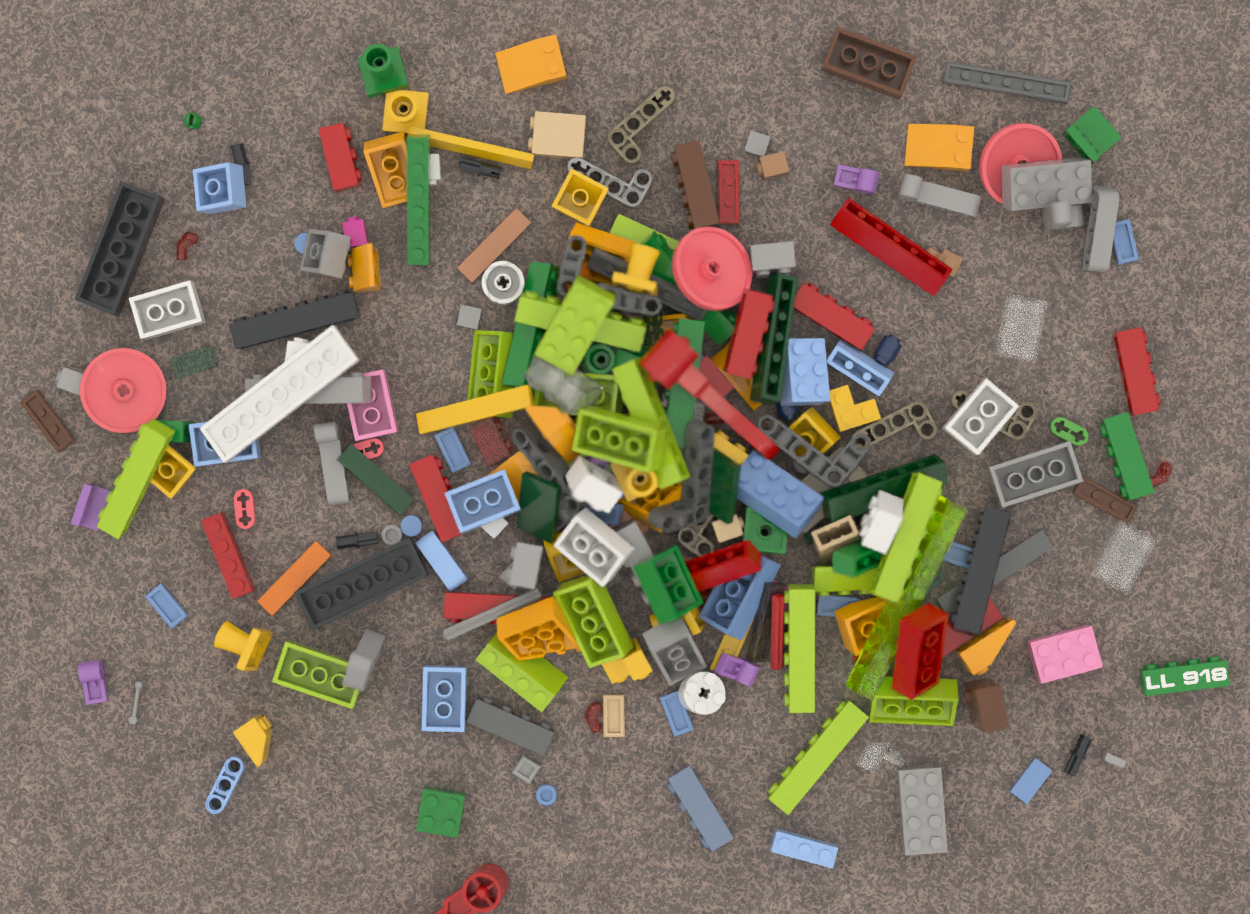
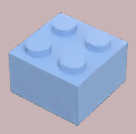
M227 162L193 169L196 210L198 212L214 214L246 208L242 165Z

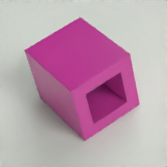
M359 216L347 218V222L342 223L344 235L351 237L350 249L369 244L365 220L359 219Z

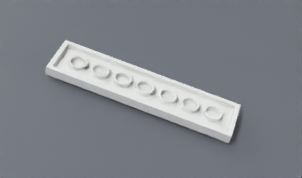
M332 325L204 424L200 430L222 461L227 463L357 363L359 359L338 329Z

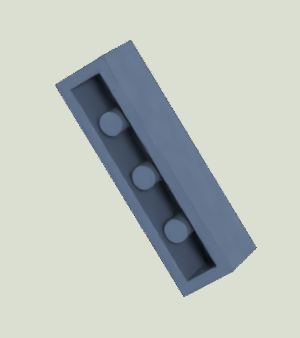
M690 764L668 776L669 782L667 786L672 794L677 793L680 798L678 801L680 808L683 812L688 811L691 816L689 822L695 831L699 829L702 834L700 840L706 849L710 847L713 852L734 839L733 834Z

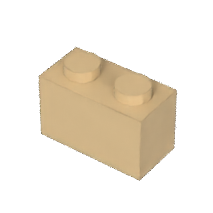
M734 514L733 522L730 524H725L720 519L711 522L719 543L743 535L742 530H744L745 525L742 517H737V514Z

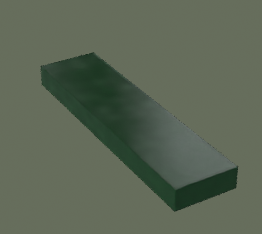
M349 444L336 459L398 515H401L414 500L352 444Z

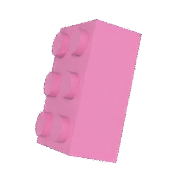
M386 370L363 374V377H371L372 402L347 403L355 441L398 433L399 429Z
M1090 625L1027 641L1037 682L1041 684L1103 667L1093 628Z

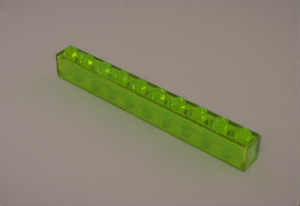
M940 496L934 505V515L928 520L926 525L927 533L925 538L920 541V552L911 565L912 573L910 578L905 581L903 587L905 592L902 599L898 600V603L886 601L845 684L860 696L874 700L896 656L900 628L899 622L902 617L920 608L968 511L967 508L944 496Z

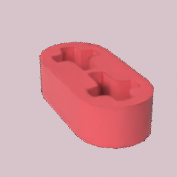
M376 438L353 444L359 451L363 450V454L369 460L379 457L384 452L383 442ZM372 442L380 445V448L377 449V454L374 451L366 452V448L371 447Z
M248 489L238 490L234 495L236 523L242 529H249L256 522L254 496ZM243 492H245L246 496H249V500L246 501V508H243V502L238 499L242 496ZM244 510L247 512V517H251V521L248 522L247 526H245L244 522L240 521V518L244 517Z

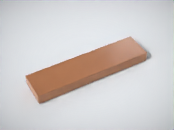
M516 208L457 269L473 283L529 227L531 222Z

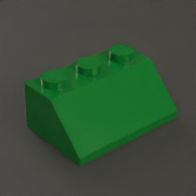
M677 545L646 558L633 566L659 625L677 620L703 604Z

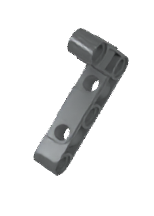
M579 235L572 236L566 242L561 259L556 292L563 299L567 293L563 292L562 284L569 283L572 286L577 275L580 276L581 267L585 260L586 241ZM573 241L578 242L581 250L573 251L570 243ZM596 284L616 295L614 304L610 309L612 311L653 317L661 310V301L655 296L643 294V292L640 294L625 291V288L607 284ZM650 301L655 304L656 309L654 312H649L646 309V302Z
M764 415L758 420V429L774 442L781 451L831 488L842 486L871 449L870 438L865 434H857L832 462L773 416ZM767 420L773 422V428L769 431L762 429V424ZM860 439L867 442V447L863 450L855 447V443ZM800 446L807 449V453L803 457H798L795 454L796 449ZM838 473L841 476L838 483H831L829 481L830 474Z
M693 419L686 427L684 461L691 477L682 481L680 500L654 508L648 517V522L666 533L701 523L708 516L715 430L712 426L698 419Z
M527 422L512 432V440L533 465L532 467L541 478L561 486L557 533L568 526L579 512L590 506V503L585 500L581 502L573 497L566 479V474L570 470L569 466L547 440L539 427L533 422Z

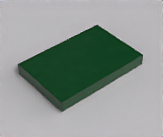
M714 448L709 512L725 524H730L733 522L742 466Z
M528 471L522 473L519 500L521 511L518 512L517 528L549 543H553L556 540L561 486Z

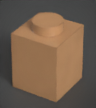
M784 151L762 156L759 158V163H756L758 175H763L764 180L789 173Z

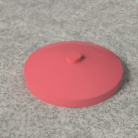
M1015 123L1000 129L989 139L980 158L979 171L985 190L994 200L1002 204L1001 165L1062 159L1060 147L1048 131L1033 124Z
M700 227L686 234L674 250L672 268L675 281L684 296L693 304L711 311L726 310L741 301L744 288L750 289L752 282L750 258L743 245L729 232L716 227Z
M117 348L98 355L90 362L81 379L80 397L86 413L100 427L112 432L130 433L138 431L143 423L147 424L150 420L156 419L160 414L166 399V382L161 369L149 356L134 349Z

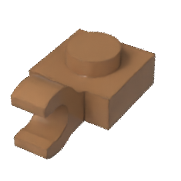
M930 247L929 249L927 248V252L953 269L949 275L953 278L963 258L946 249H943L940 254Z

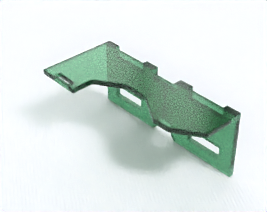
M662 309L659 311L660 320H658V313L652 317V322H650V317H644V322L647 323L646 335L643 338L644 346H654L660 339V334L661 336L664 334V329H661L663 324ZM651 334H653V336H654V343H652V335H651Z

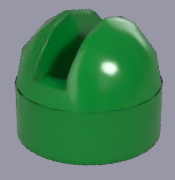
M191 112L185 116L184 123L191 130H196L201 126L202 119L197 113ZM191 115L194 116L193 126H190Z

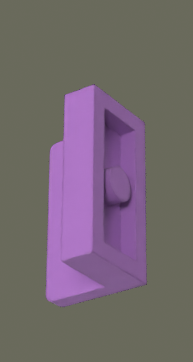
M84 483L71 524L99 531L100 529L97 527L100 521L98 515L103 507L106 508L108 504L106 498L111 491Z

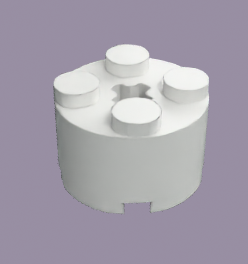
M498 261L491 264L484 272L482 288L487 297L494 303L500 305L512 304L520 298L521 293L524 291V275L513 263ZM501 278H505L506 281H509V283L506 284V288H503L500 285L498 286V283L501 282Z
M698 671L681 681L682 683L678 691L679 700L684 708L693 713L711 714L717 711L725 701L724 684L713 673ZM701 689L705 690V692L703 693V697L699 696V693H701Z

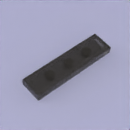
M783 582L764 583L746 656L748 662H767L771 647L772 596L778 593L784 595L786 585Z

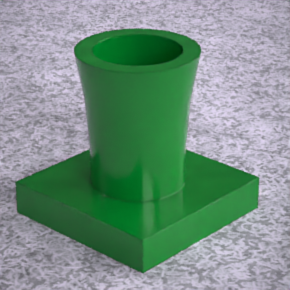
M373 44L365 49L361 57H357L368 98L409 87L398 46L388 48L383 44Z
M592 340L582 358V372L614 375L612 369L618 349L621 347ZM599 356L605 357L603 364L598 363Z
M747 507L743 541L749 540L762 553L785 555L787 532L752 508ZM760 531H767V537L762 536Z

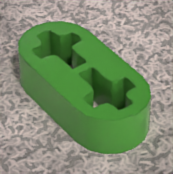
M1062 417L1054 418L1050 422L1049 428L1051 433L1065 441H1070L1072 445L1081 446L1088 441V432L1083 427ZM1062 421V426L1068 429L1067 432L1063 430L1056 432L1057 427L1054 424ZM1081 431V436L1084 437L1083 440L1076 442V437L1071 435L1070 432L1078 433Z

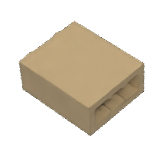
M535 111V117L531 116L530 129H534L533 138L529 137L528 150H532L534 156L564 159L578 157L583 159L586 115Z
M851 515L811 532L814 547L822 564L832 561L834 551L860 540L859 532Z

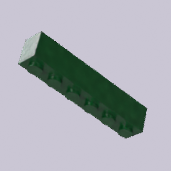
M781 273L767 277L765 293L773 296L774 307L767 316L766 321L769 322L767 332L762 335V351L760 354H757L756 362L758 366L755 375H753L750 401L771 405L781 400L798 280L796 277Z
M936 454L844 484L838 488L820 492V495L824 497L822 502L823 514L831 523L850 515L851 517L860 516L864 512L870 511V501L873 496H877L879 490L903 499L913 473L924 474L941 481V486L946 485L948 482L945 462Z

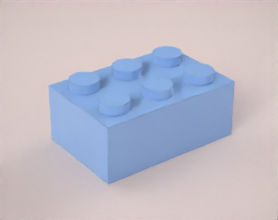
M824 338L789 339L780 400L781 406L821 405L830 401Z
M207 422L189 424L194 467L224 463L200 430ZM259 438L228 462L261 458Z
M505 469L445 493L461 534L521 511Z
M425 665L423 667L422 731L465 732L467 666Z

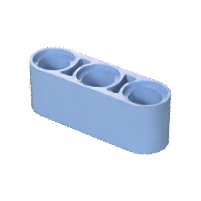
M434 530L419 539L416 544L443 583L452 592L466 582L468 578L465 573H462L463 570L453 556H450L448 549L443 542L441 543L440 538H437L438 535Z
M233 755L225 762L206 800L205 806L208 812L218 814L227 806L246 768V760L242 756ZM232 760L240 763V770L236 771L231 768ZM222 779H227L230 781V789H224L222 787ZM213 798H218L221 801V808H215L212 805Z

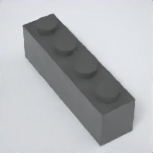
M477 697L467 723L542 756L545 755L555 732L551 729L552 725L543 721L538 724L532 721V716L521 713V715L513 713L514 709L507 705L497 706L493 704L494 700L489 697Z

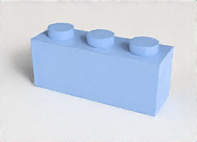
M840 339L827 359L829 365L878 396L881 395L894 374L893 371L843 339Z
M775 828L770 850L774 853L833 869L838 847L833 843Z

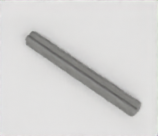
M536 588L443 630V634L446 640L455 638L540 600L542 594Z

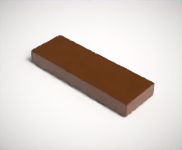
M35 390L20 402L58 453L76 441L39 390Z
M1082 476L1083 482L1077 483L1072 494L1118 520L1129 524L1138 505L1130 501L1127 502L1125 498Z

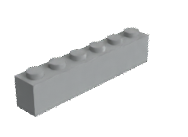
M342 373L303 404L372 402L371 377H363V373H350V377H343ZM253 375V379H245V393L263 380L266 375Z

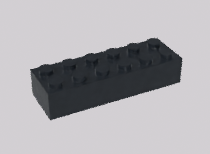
M120 181L74 300L109 314L120 316L164 203V198Z
M412 537L312 583L294 592L313 631L429 576V573Z

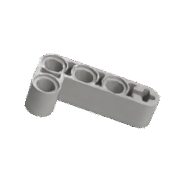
M573 158L567 165L568 172L573 169L572 165L576 166L578 163L581 164V169L584 171L590 168L586 176L590 178L593 173L600 174L602 179L599 183L606 187H609L612 183H617L620 186V191L613 194L608 190L606 196L631 209L641 205L652 184V175L645 169L638 170L628 184L582 158ZM646 175L649 178V182L645 185H640L637 182V177ZM630 193H635L639 197L635 204L627 201V196Z
M910 174L902 176L897 198L902 200L906 198V201L921 205L927 204L928 207L943 211L948 209L947 212L970 218H977L982 199L981 196L923 181V178Z
M1092 186V203H1086L1091 206L1083 256V268L1085 271L1107 272L1110 266L1119 193L1109 186Z
M1070 201L1051 203L1042 210L1044 231L1084 226L1082 205L1071 206Z
M338 421L314 424L315 439L319 443L329 506L351 502L347 474H345L346 468L336 460L341 455V451H343L341 433L338 432L340 430Z
M369 629L365 630L356 651L353 650L350 656L343 685L362 692L364 691L382 651L386 635Z

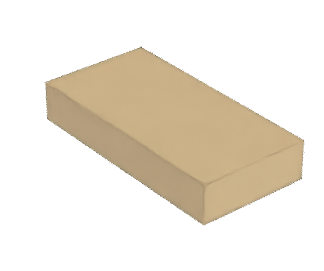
M624 694L603 695L604 737H625Z

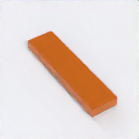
M315 541L257 602L273 616L294 595V592L298 591L332 555L318 541Z

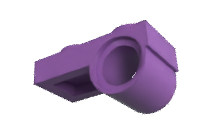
M838 164L833 186L875 195L880 173L870 169H858Z
M723 652L714 672L752 687L760 666L752 661Z
M102 659L79 663L78 675L80 682L83 683L86 705L109 701Z

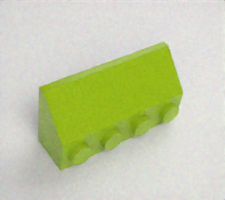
M474 330L467 400L512 389L503 385L502 382L514 333ZM513 412L494 417L512 418Z
M833 565L810 566L811 584H814L817 596H829V592L838 591V595H850L851 591L859 590V594H870L868 591L877 568L852 578L834 573Z
M497 633L475 659L540 712H543L569 678L544 657L518 661L498 639Z
M872 676L869 723L954 725L959 699L957 679H939V684L910 700L892 689V677Z

